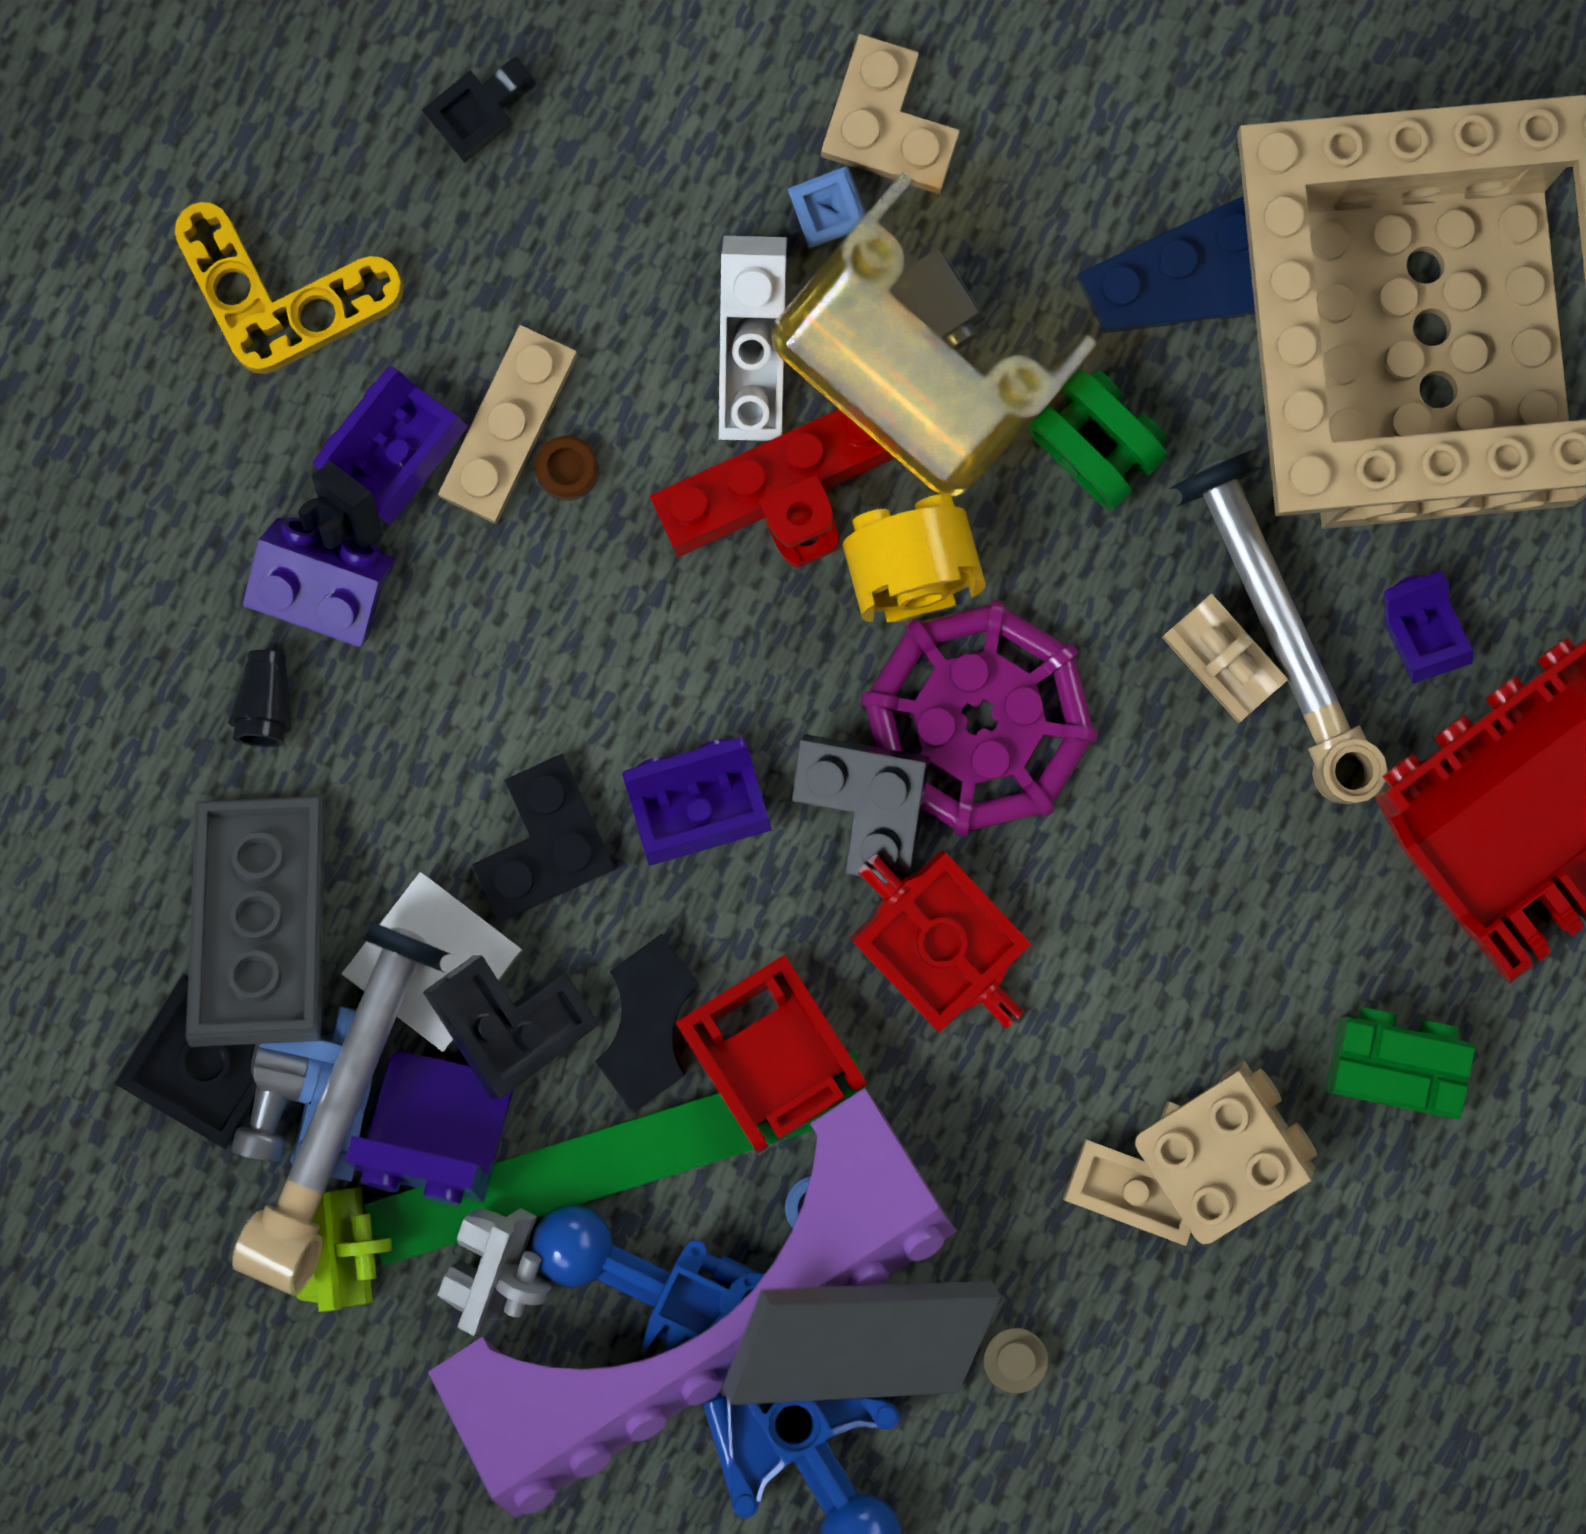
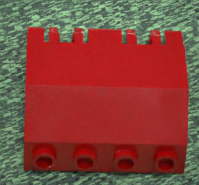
M1567 636L1536 659L1543 668L1542 671L1524 684L1517 675L1505 682L1485 698L1492 707L1489 711L1473 723L1464 714L1433 737L1439 744V749L1421 762L1414 753L1402 760L1382 776L1389 786L1375 796L1401 849L1466 934L1478 945L1494 968L1508 983H1512L1533 967V963L1523 947L1538 961H1541L1551 952L1543 934L1535 928L1522 911L1525 907L1538 898L1551 914L1557 926L1567 932L1569 936L1575 935L1584 927L1577 913L1586 921V639L1574 645ZM1516 938L1522 943L1523 947L1519 944Z

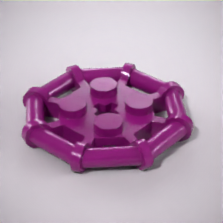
M993 599L991 600V605L923 621L913 618L904 624L905 634L869 692H862L860 705L866 707L875 747L902 752L893 712L913 715L921 752L918 755L929 756L930 764L962 783L958 802L926 782L923 810L955 829L954 835L967 837L968 831L1036 815L1046 818L1055 812L1054 802L1089 745L1097 743L1099 730L1092 727L1076 661V656L1080 653L1074 644L1065 645L1006 609L1004 601ZM986 632L982 652L965 654L957 658L945 660L935 645L936 643ZM999 634L1045 661V663L1029 674L998 655L996 652ZM923 653L934 668V671L916 700L895 697ZM1053 673L1066 724L1046 722L1037 685ZM982 701H985L993 706L990 717L997 722V725L992 732L982 728L975 736L965 730L969 720L961 712L967 704L972 707H978ZM1046 736L1063 739L1039 780L1035 783L1024 766L1041 738ZM1012 776L1023 790L1022 793L973 804L975 785Z

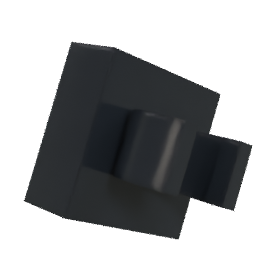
M331 461L311 475L318 498L307 501L298 511L303 530L309 533L318 525L325 523L319 530L323 544L328 549L341 545L347 537L365 549L383 536L371 491Z

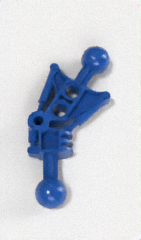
M577 1205L558 1207L546 1214L536 1226L531 1242L532 1252L542 1259L538 1268L539 1272L553 1284L566 1288L587 1286L597 1280L653 1307L649 1316L642 1350H646L654 1338L666 1342L663 1351L665 1353L703 1334L731 1313L742 1302L744 1294L749 1290L755 1289L765 1276L724 1255L719 1259L707 1253L705 1245L698 1240H692L686 1244L679 1258L674 1263L671 1272L613 1245L612 1233L604 1219L593 1210ZM700 1268L713 1273L712 1279L728 1287L725 1288L698 1275ZM719 1391L716 1396L703 1403L731 1498V1506L738 1517H752L758 1509L765 1485L786 1465L794 1462L825 1513L820 1526V1534H902V1527L896 1512L886 1501L871 1494H858L826 1441L836 1434L858 1426L879 1429L894 1428L899 1421V1412L884 1397L730 1405L726 1396H722ZM790 1405H799L806 1408L811 1418V1426L808 1433L796 1441H787L780 1438L775 1429V1420L778 1413Z

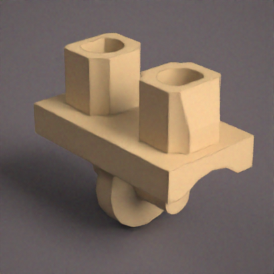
M1212 593L1162 637L1237 723H1240L1288 681L1287 677Z

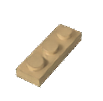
M519 325L438 493L441 499L495 524L498 523L578 357L577 351Z

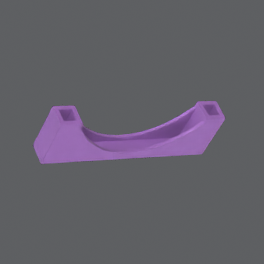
M865 1088L810 1123L817 1134L813 1171L803 1206L791 1235L776 1261L755 1289L731 1313L703 1334L676 1349L644 1361L617 1367L583 1370L552 1368L519 1361L503 1355L484 1337H481L428 1372L493 1501L515 1518L522 1514L539 1511L551 1503L557 1491L577 1478L589 1477L598 1473L609 1464L611 1456L632 1442L644 1441L658 1434L672 1416L689 1405H699L716 1396L726 1380L761 1289L885 1285L889 1275L911 1261H920L932 1256L942 1247L946 1238L957 1232L884 1114Z

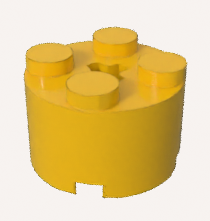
M938 494L926 497L915 504V510L892 516L888 509H877L858 515L852 520L855 532L850 534L842 544L862 619L866 622H873L874 611H884L887 623L906 621L944 611L956 606L954 593L969 587L971 598H973L986 587L966 511L963 508L954 506L951 494Z

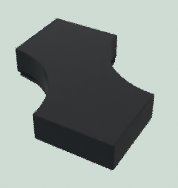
M663 934L657 936L610 971L620 993L621 1020L613 1042L595 1062L632 1113L686 1075L678 1062V1056H676L674 1029L682 1005L700 985Z

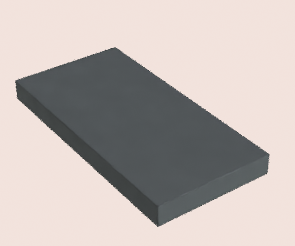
M323 796L196 801L186 1040L190 1047L321 1041L326 807Z
M992 1281L761 1289L722 1390L730 1405L959 1393L1001 1295Z

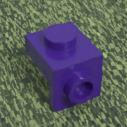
M1438 571L1426 576H1409L1399 581L1394 587L1384 591V623L1412 684L1473 663V649L1449 602V581L1444 571Z

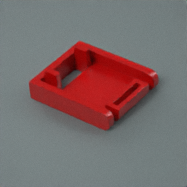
M785 954L676 1021L679 1031L757 1154L769 1148L765 1136L758 1129L759 1126L768 1122L780 1141L845 1100V1096L834 1081L839 1076L844 1074L848 1085L855 1092L867 1086L861 1072ZM767 990L778 1008L724 1041L721 1032L714 1022Z

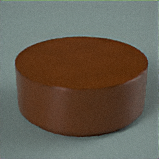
M564 435L555 437L542 446L535 460V473L539 484L547 494L558 500L572 501L584 497L593 489L599 475V464L595 452L588 443L578 437Z

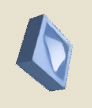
M848 166L787 189L809 248L870 226Z

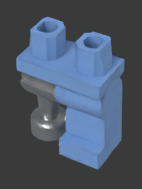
M339 1005L331 1038L321 1036V1041L255 1045L251 1060V1073L256 1083V1092L250 1127H240L236 1130L231 1152L256 1160L282 1163L286 1139L282 1135L277 1134L276 1130L286 1101H296L304 1103L290 1159L293 1166L357 1009ZM372 1077L331 1174L333 1178L352 1182L354 1169L345 1159L352 1136L359 1137Z

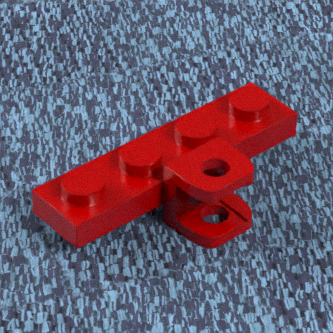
M878 391L651 494L649 497L677 558L764 518L770 535L783 559L792 567L800 568L835 552L839 547V533L825 490L907 453L905 441ZM818 536V539L812 545H799L809 539Z

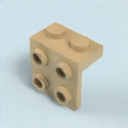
M1245 1060L1224 1073L1216 1085L1141 1131L1135 1141L1139 1154L1195 1239L1202 1244L1214 1242L1312 1181L1315 1166L1311 1159L1317 1156V1152L1311 1140L1298 1123L1288 1127L1275 1105L1282 1101L1276 1087L1261 1068L1253 1073Z

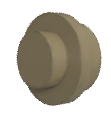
M1007 1328L998 1332L990 1339L984 1351L983 1364L988 1378L997 1388L1008 1393H1024L1035 1388L1043 1380L1048 1368V1354L1042 1341L1031 1331L1023 1328Z

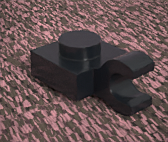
M515 56L483 84H481L471 70L468 71L424 107L422 111L461 160L466 163L513 124L502 108L519 100L537 84L532 79L531 73Z

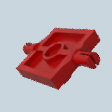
M940 850L916 874L902 881L880 859L878 854L869 858L867 861L883 877V881L865 864L859 868L857 873L883 899L880 901L875 913L849 939L937 1032L940 1033L963 1010L978 1005L980 1002L1004 1029L1014 1024L1015 1022L998 1004L1001 1003L1016 1019L1021 1017L1024 1009L1019 1007L999 984L1002 982L1008 967L1032 945L945 851Z

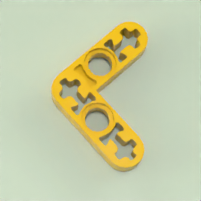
M195 203L184 209L176 220L175 236L177 243L233 354L245 368L254 373L267 374L275 372L388 315L398 307L402 300L404 287L395 267L391 262L382 257L368 256L358 259L272 302L233 223L220 207L212 203ZM204 218L211 226L220 223L221 228L213 233L220 251L226 257L235 249L237 256L221 259L214 263L203 243L199 240L190 243L189 238L197 234L195 223ZM214 263L206 272H203L202 265ZM232 272L246 275L249 278L251 287L250 293L244 301L236 305H227L219 301L216 290L217 284L223 276ZM370 272H373L378 279L390 278V282L383 286V293L386 297L374 302L372 297L367 294L351 301L358 313L349 318L344 303L333 290L344 284L345 292L350 296L365 287L362 277ZM316 299H323L332 303L335 309V318L330 327L324 331L311 332L302 326L300 320L301 311L307 303ZM287 313L290 326L302 341L292 346L291 340L285 334L270 343L272 354L269 357L262 359L256 351L246 354L245 348L253 343L250 333L260 328L265 335L269 336L285 329L277 317Z

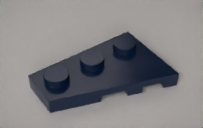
M1244 196L1078 273L1077 279L1103 333L1179 325L1183 322L1221 318L1222 320L1255 314Z

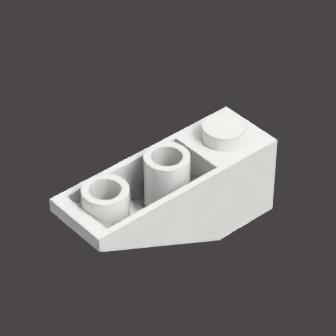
M724 236L721 252L719 440L770 441L782 435L787 237Z

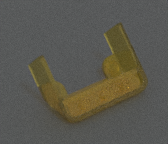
M903 171L778 316L773 324L771 337L777 354L924 484L936 493L956 496L971 488L1046 408L1097 342L1087 334L1048 371L1028 357L1015 355L1002 359L985 377L888 292L889 288L903 271V250L896 238L878 223V220L913 181Z

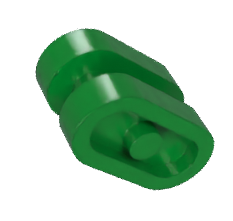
M1077 369L1059 387L1061 394L1069 405L1058 414L1049 406L1042 404L1024 422V426L1031 437L1100 505L1114 512L1132 494L1130 486L1122 476L1131 467L1145 476H1150L1168 458L1162 446L1168 439L1162 429L1152 419L1143 413L1135 418L1118 401L1122 397V393L1107 375L1098 369H1095L1091 374L1082 369ZM1087 422L1114 448L1105 458L1078 433Z

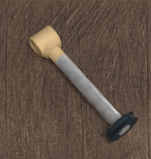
M1255 449L1228 460H1218L1209 463L1198 470L1195 475L1169 489H1178L1181 492L1182 501L1178 506L1203 496L1316 743L1308 748L1314 762L1312 775L1315 786L1322 796L1334 803L1351 804L1367 801L1378 794L1386 782L1382 777L1387 772L1385 757L1378 747L1366 740L1360 725L1350 728L1238 480L1263 468L1255 467L1250 461V456ZM1344 754L1356 757L1363 767V779L1359 786L1353 790L1342 786L1336 778V763Z
M366 920L369 930L366 935L358 938L381 947V953L276 1207L266 1205L264 1210L256 1212L249 1219L234 1250L232 1261L234 1270L292 1296L298 1295L306 1287L317 1267L323 1241L322 1237L318 1234L320 1226L312 1222L418 963L444 972L440 966L441 959L445 955L451 954L426 944L424 938L405 928L393 927L389 929Z

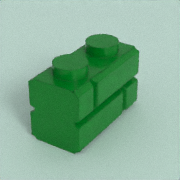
M1358 1007L1356 1018H1339L1325 1092L1460 1120L1468 1087L1467 1081L1472 1067L1475 1043L1458 1040L1459 1027L1421 1020L1419 1032L1395 1027L1396 1014L1364 1007Z

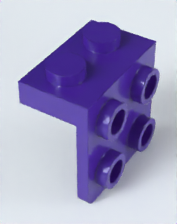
M403 1051L396 1052L390 1057L368 1139L352 1136L345 1161L362 1175L360 1182L370 1187L398 1192L400 1184L424 1189V1198L442 1204L461 1206L463 1198L484 1203L514 1089L501 1099H491L470 1066Z

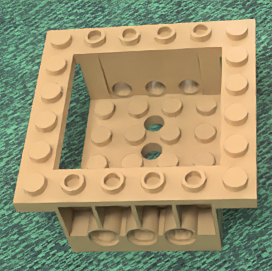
M1586 95L1241 125L1237 136L1276 516L1320 513L1322 529L1572 507L1585 499L1586 420L1569 421L1545 191L1566 167H1573L1586 283ZM1424 251L1435 256L1441 270L1438 280L1429 284L1415 281L1407 270V259L1411 254ZM1423 313H1432L1439 316L1447 328L1445 341L1436 346H1428L1421 343L1413 331L1415 318ZM1429 375H1440L1446 378L1453 388L1451 404L1444 408H1434L1427 405L1420 395V383L1423 378Z

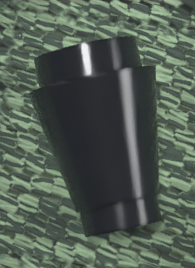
M252 650L248 652V661L245 665L228 720V724L234 727V741L256 747H278L284 744L285 732L292 730L286 668L287 656L285 654L272 650Z

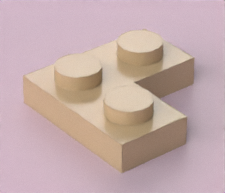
M859 34L821 149V157L937 194L941 193L960 130L901 112L918 61L919 52Z
M1167 1101L1161 1119L1181 1106ZM1087 1139L1084 1140L1063 1200L1186 1246L1191 1231L1145 1161Z

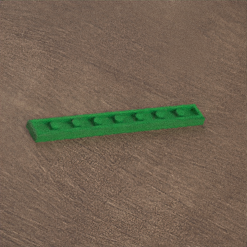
M855 1050L848 1052L862 1074ZM844 1074L834 1080L845 1096V1100L858 1093L848 1085ZM716 1093L494 1163L484 1203L463 1198L461 1206L442 1204L424 1198V1189L414 1188L366 1203L364 1206L366 1213L370 1214L374 1238L391 1237L392 1251L379 1253L382 1266L458 1243L457 1236L463 1219L479 1207L504 1217H508L522 1208L538 1218L558 1207L589 1202L754 1150L720 1094ZM836 1106L832 1107L828 1111L824 1112L820 1116L816 1117L815 1119L800 1127L796 1131L792 1132L788 1136L784 1137L780 1141L814 1131L810 1123H812L825 1113L829 1112ZM768 1122L758 1127L765 1136L767 1145L780 1142Z

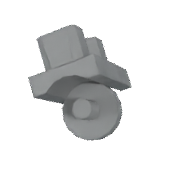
M479 1207L463 1219L457 1236L458 1244L482 1256L478 1269L459 1260L449 1267L443 1277L438 1296L463 1312L457 1328L475 1336L480 1332L483 1321L498 1320L503 1316L504 1312L512 1317H521L525 1305H540L546 1302L552 1287L550 1281L538 1272L542 1259L533 1252H525L537 1219L536 1215L520 1208L508 1217H504Z

